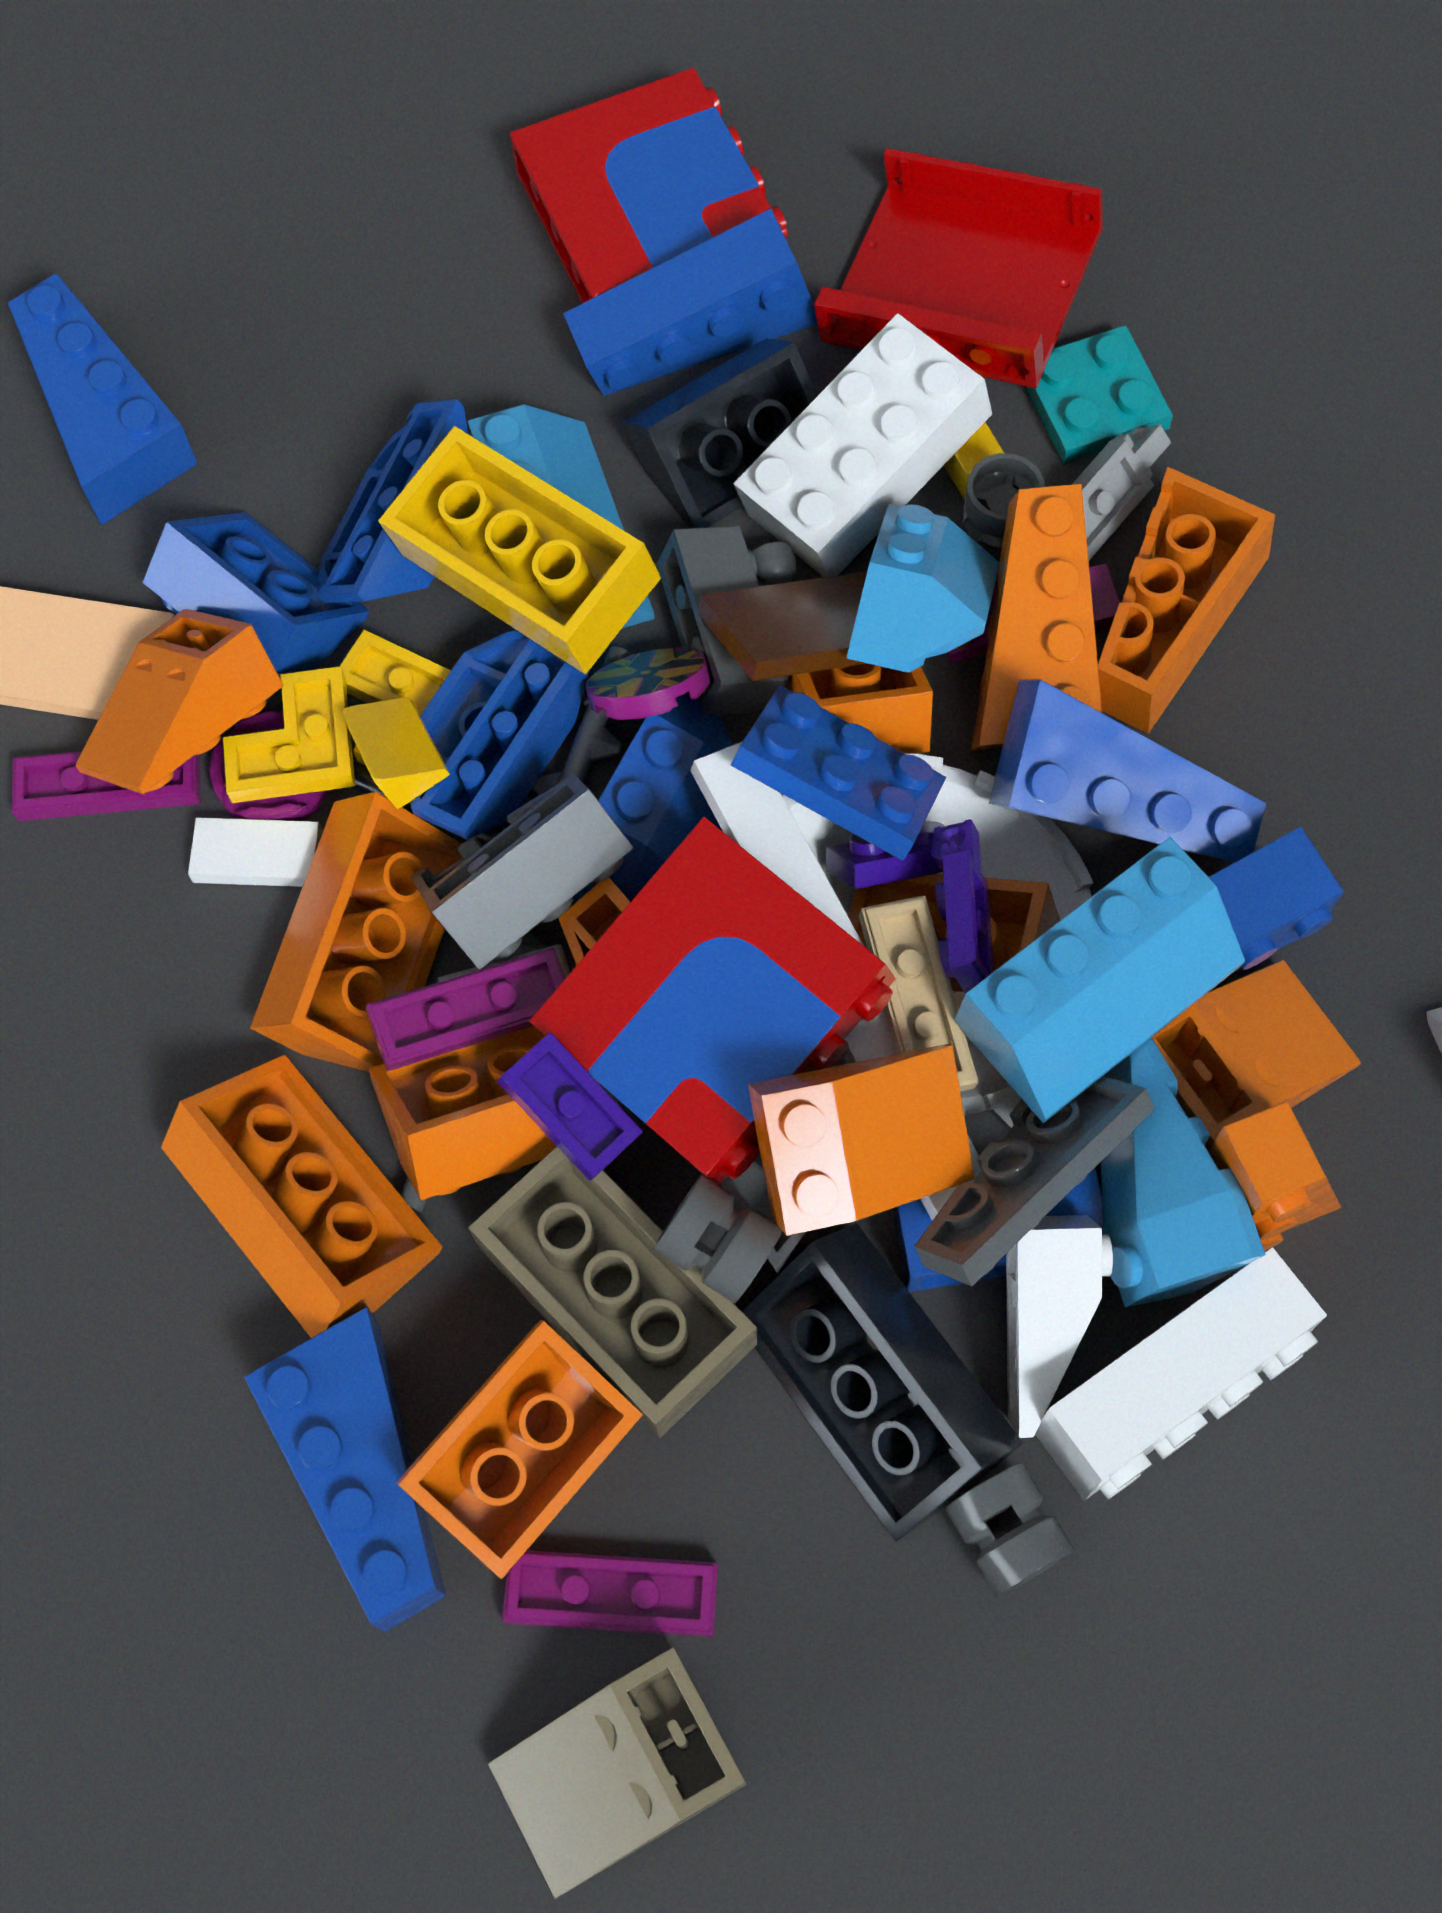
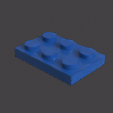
M779 685L740 745L731 763L732 767L904 861L913 846L947 778L933 770L923 759L902 753L877 739L867 728L858 724H850L821 708L811 697L802 693H794Z

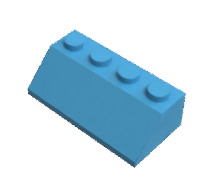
M525 404L468 420L470 435L624 530L585 422ZM648 596L623 628L655 619Z
M1170 836L968 991L964 996L954 1021L1041 1122L1045 1123L1242 966L1245 958L1217 886Z

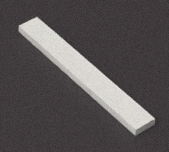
M742 742L694 760L690 771L722 831L863 945L781 793L731 766ZM884 1009L869 1022L862 1019L845 1038L849 1045L843 1056L848 1064L896 1054ZM968 1136L974 1176L976 1178L981 1171L977 1161L979 1155ZM957 1186L920 1198L932 1221Z

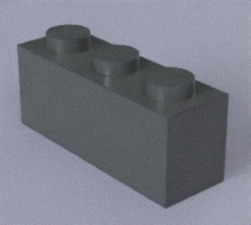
M740 526L674 529L657 562V567L681 647L695 649L705 655L710 684L697 698L699 706L704 714L712 716L761 713L779 685L783 687L787 685L789 681L788 676L752 681L697 613L700 594L759 587L756 578L757 564L755 556L751 550H747Z

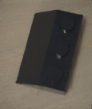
M766 338L622 423L647 475L690 529L708 528L744 506L733 483L810 405L818 394L795 342Z

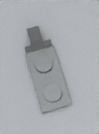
M1161 424L1150 427L1139 425L1129 434H1119L1103 448L1073 482V484H1082L1088 560L1095 555L1154 487L1151 481L1153 473L1149 468L1172 443Z

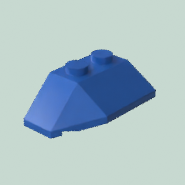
M457 399L416 403L407 415L408 424L390 438L366 471L319 562L318 580L320 586L317 589V596L325 603L362 602L425 589L429 587L431 581L435 578V576L402 556L378 520L454 426L468 434L464 406Z
M518 630L503 633L465 651L420 715L450 775L410 801L414 815L466 840L508 822L507 815L521 807L574 726L589 671L585 675Z
M687 694L676 697L678 706L671 708V711L645 718L598 800L634 848L623 856V864L609 877L630 902L703 817L722 831L690 770L694 760L733 746L721 716L704 714L698 701L695 699L691 700V697ZM590 882L573 896V900L577 902L599 882Z

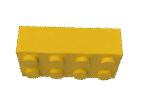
M456 426L451 429L378 520L402 556L585 675L661 579L643 542Z

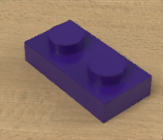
M925 821L904 861L853 834L849 837V843L826 847L827 872L854 889L941 873L943 870L937 866L931 856L934 828L938 826L944 827L945 825L939 822Z
M551 1032L497 1081L589 1181L595 1178L643 1132Z

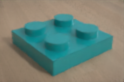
M1126 325L1054 348L1037 389L1025 386L1063 464L1101 452L1119 434H1129L1139 425L1150 427L1161 424L1164 430L1170 429L1173 418L1170 408Z

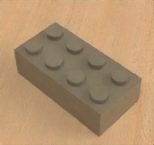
M558 1147L550 1152L468 1227L477 1247L559 1334L643 1414L640 1419L659 1439L757 1345V1327L732 1302L702 1283V1271L695 1266L684 1271L652 1250L663 1231L603 1170L589 1181Z

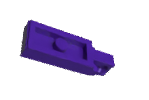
M971 819L944 827H935L931 856L944 873V882L936 884L938 909L942 919L947 923V938L940 939L939 941L940 961L948 979L956 978L965 994L994 972L988 883L982 874L979 832Z

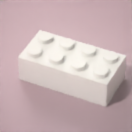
M897 313L733 483L748 516L780 542L789 543L793 553L822 577L838 576L879 533L888 504L899 507L906 505L992 415L985 379Z
M1273 1247L1265 1252V1256L1248 1264L1047 1410L1035 1436L1083 1501L1098 1490H1101L1107 1500L1118 1494L1152 1465L1146 1455L1155 1449L1162 1460L1191 1440L1196 1435V1432L1208 1424L1202 1416L1203 1413L1209 1410L1218 1420L1249 1397V1394L1263 1383L1262 1379L1258 1376L1259 1372L1263 1371L1271 1381L1301 1359L1305 1352L1318 1343L1311 1331L1327 1314Z

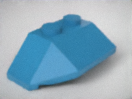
M888 504L869 563L847 659L909 673L923 666L925 658L945 654L982 635L987 621L999 562L948 517L935 515L929 509L919 505L899 507Z

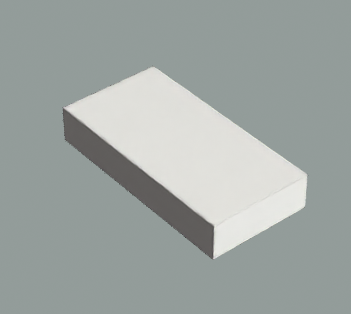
M196 818L188 875L193 883L303 887L322 836V828L319 822Z

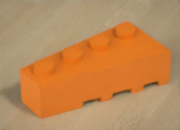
M1167 467L1156 507H1153L1146 526L1144 541L1138 557H1135L1129 574L1127 589L1122 603H1119L1098 662L1102 712L1149 734L1268 560L1275 514Z
M1082 484L1019 489L1008 504L997 575L998 584L993 613L990 619L988 648L984 674L981 678L978 697L979 706L970 751L1002 749L1019 680L1040 679L1102 713Z

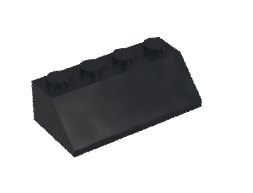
M857 1223L812 1241L742 1311L757 1327L756 1350L896 1542L980 1481L1023 1444L1017 1433Z

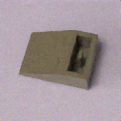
M674 1647L609 1684L488 1763L555 1899L747 1785Z

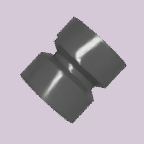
M998 453L985 457L977 463L967 479L961 529L998 562H1000L1008 504L1019 489L1045 487V480L1040 469L1029 459L1019 455Z
M702 1174L667 1224L652 1250L684 1271L695 1266L702 1270V1283L734 1304L743 1295L767 1260L781 1236L782 1230L774 1221L752 1207L741 1212L735 1209L734 1195ZM711 1221L726 1229L713 1250L699 1240Z
M1024 1463L1010 1467L979 1484L953 1501L945 1509L965 1544H974L980 1547L981 1554L976 1563L996 1598L1033 1579L1075 1552L1074 1547L1056 1517L1042 1515L1038 1508L1043 1500V1495ZM1015 1510L1023 1524L998 1538L991 1523Z

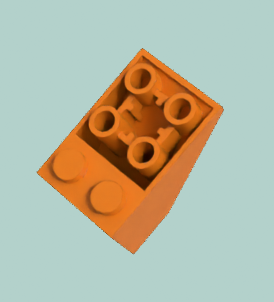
M183 609L138 642L75 764L79 772L140 794H145L166 785L173 778L174 770L192 756L205 753L215 747L221 739L220 735L236 722L260 712L266 705V699L284 685L252 625L194 610Z
M1284 960L1208 992L1152 1037L1177 1078L1178 1089L1176 1099L1187 1118L1200 1117L1210 1133L1208 1140L1204 1144L1207 1151H1209L1224 1126L1287 1101L1292 1108L1357 1068L1362 1063Z

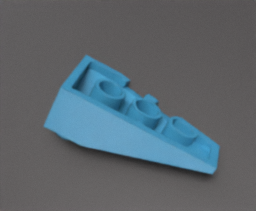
M1151 1037L1104 1075L1105 1077L1146 1088L1155 1109L1131 1132L1126 1140L1121 1142L1101 1161L1103 1235L1108 1234L1111 1240L1113 1267L1110 1276L1119 1288L1125 1308L1194 1293L1266 1255L1240 1183L1231 1168L1223 1170L1217 1168L1204 1146L1210 1133L1200 1117L1187 1118L1176 1099L1178 1089L1177 1078Z

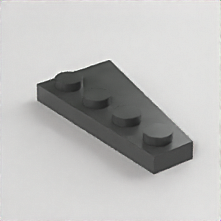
M1102 1076L1045 1123H1042L1028 1105L1020 1099L1009 1115L1014 1126L1002 1142H989L978 1157L977 1161L981 1168L978 1176L972 1183L957 1186L914 1245L923 1266L973 1286L1155 1110L1147 1089Z

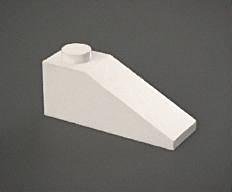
M1088 1215L1044 1216L1036 1227L1031 1229L1006 1253L1008 1420L1019 1438L1034 1437L1102 1298V1276H1110L1112 1273L1113 1253L1110 1237L1108 1234L1102 1235V1228Z

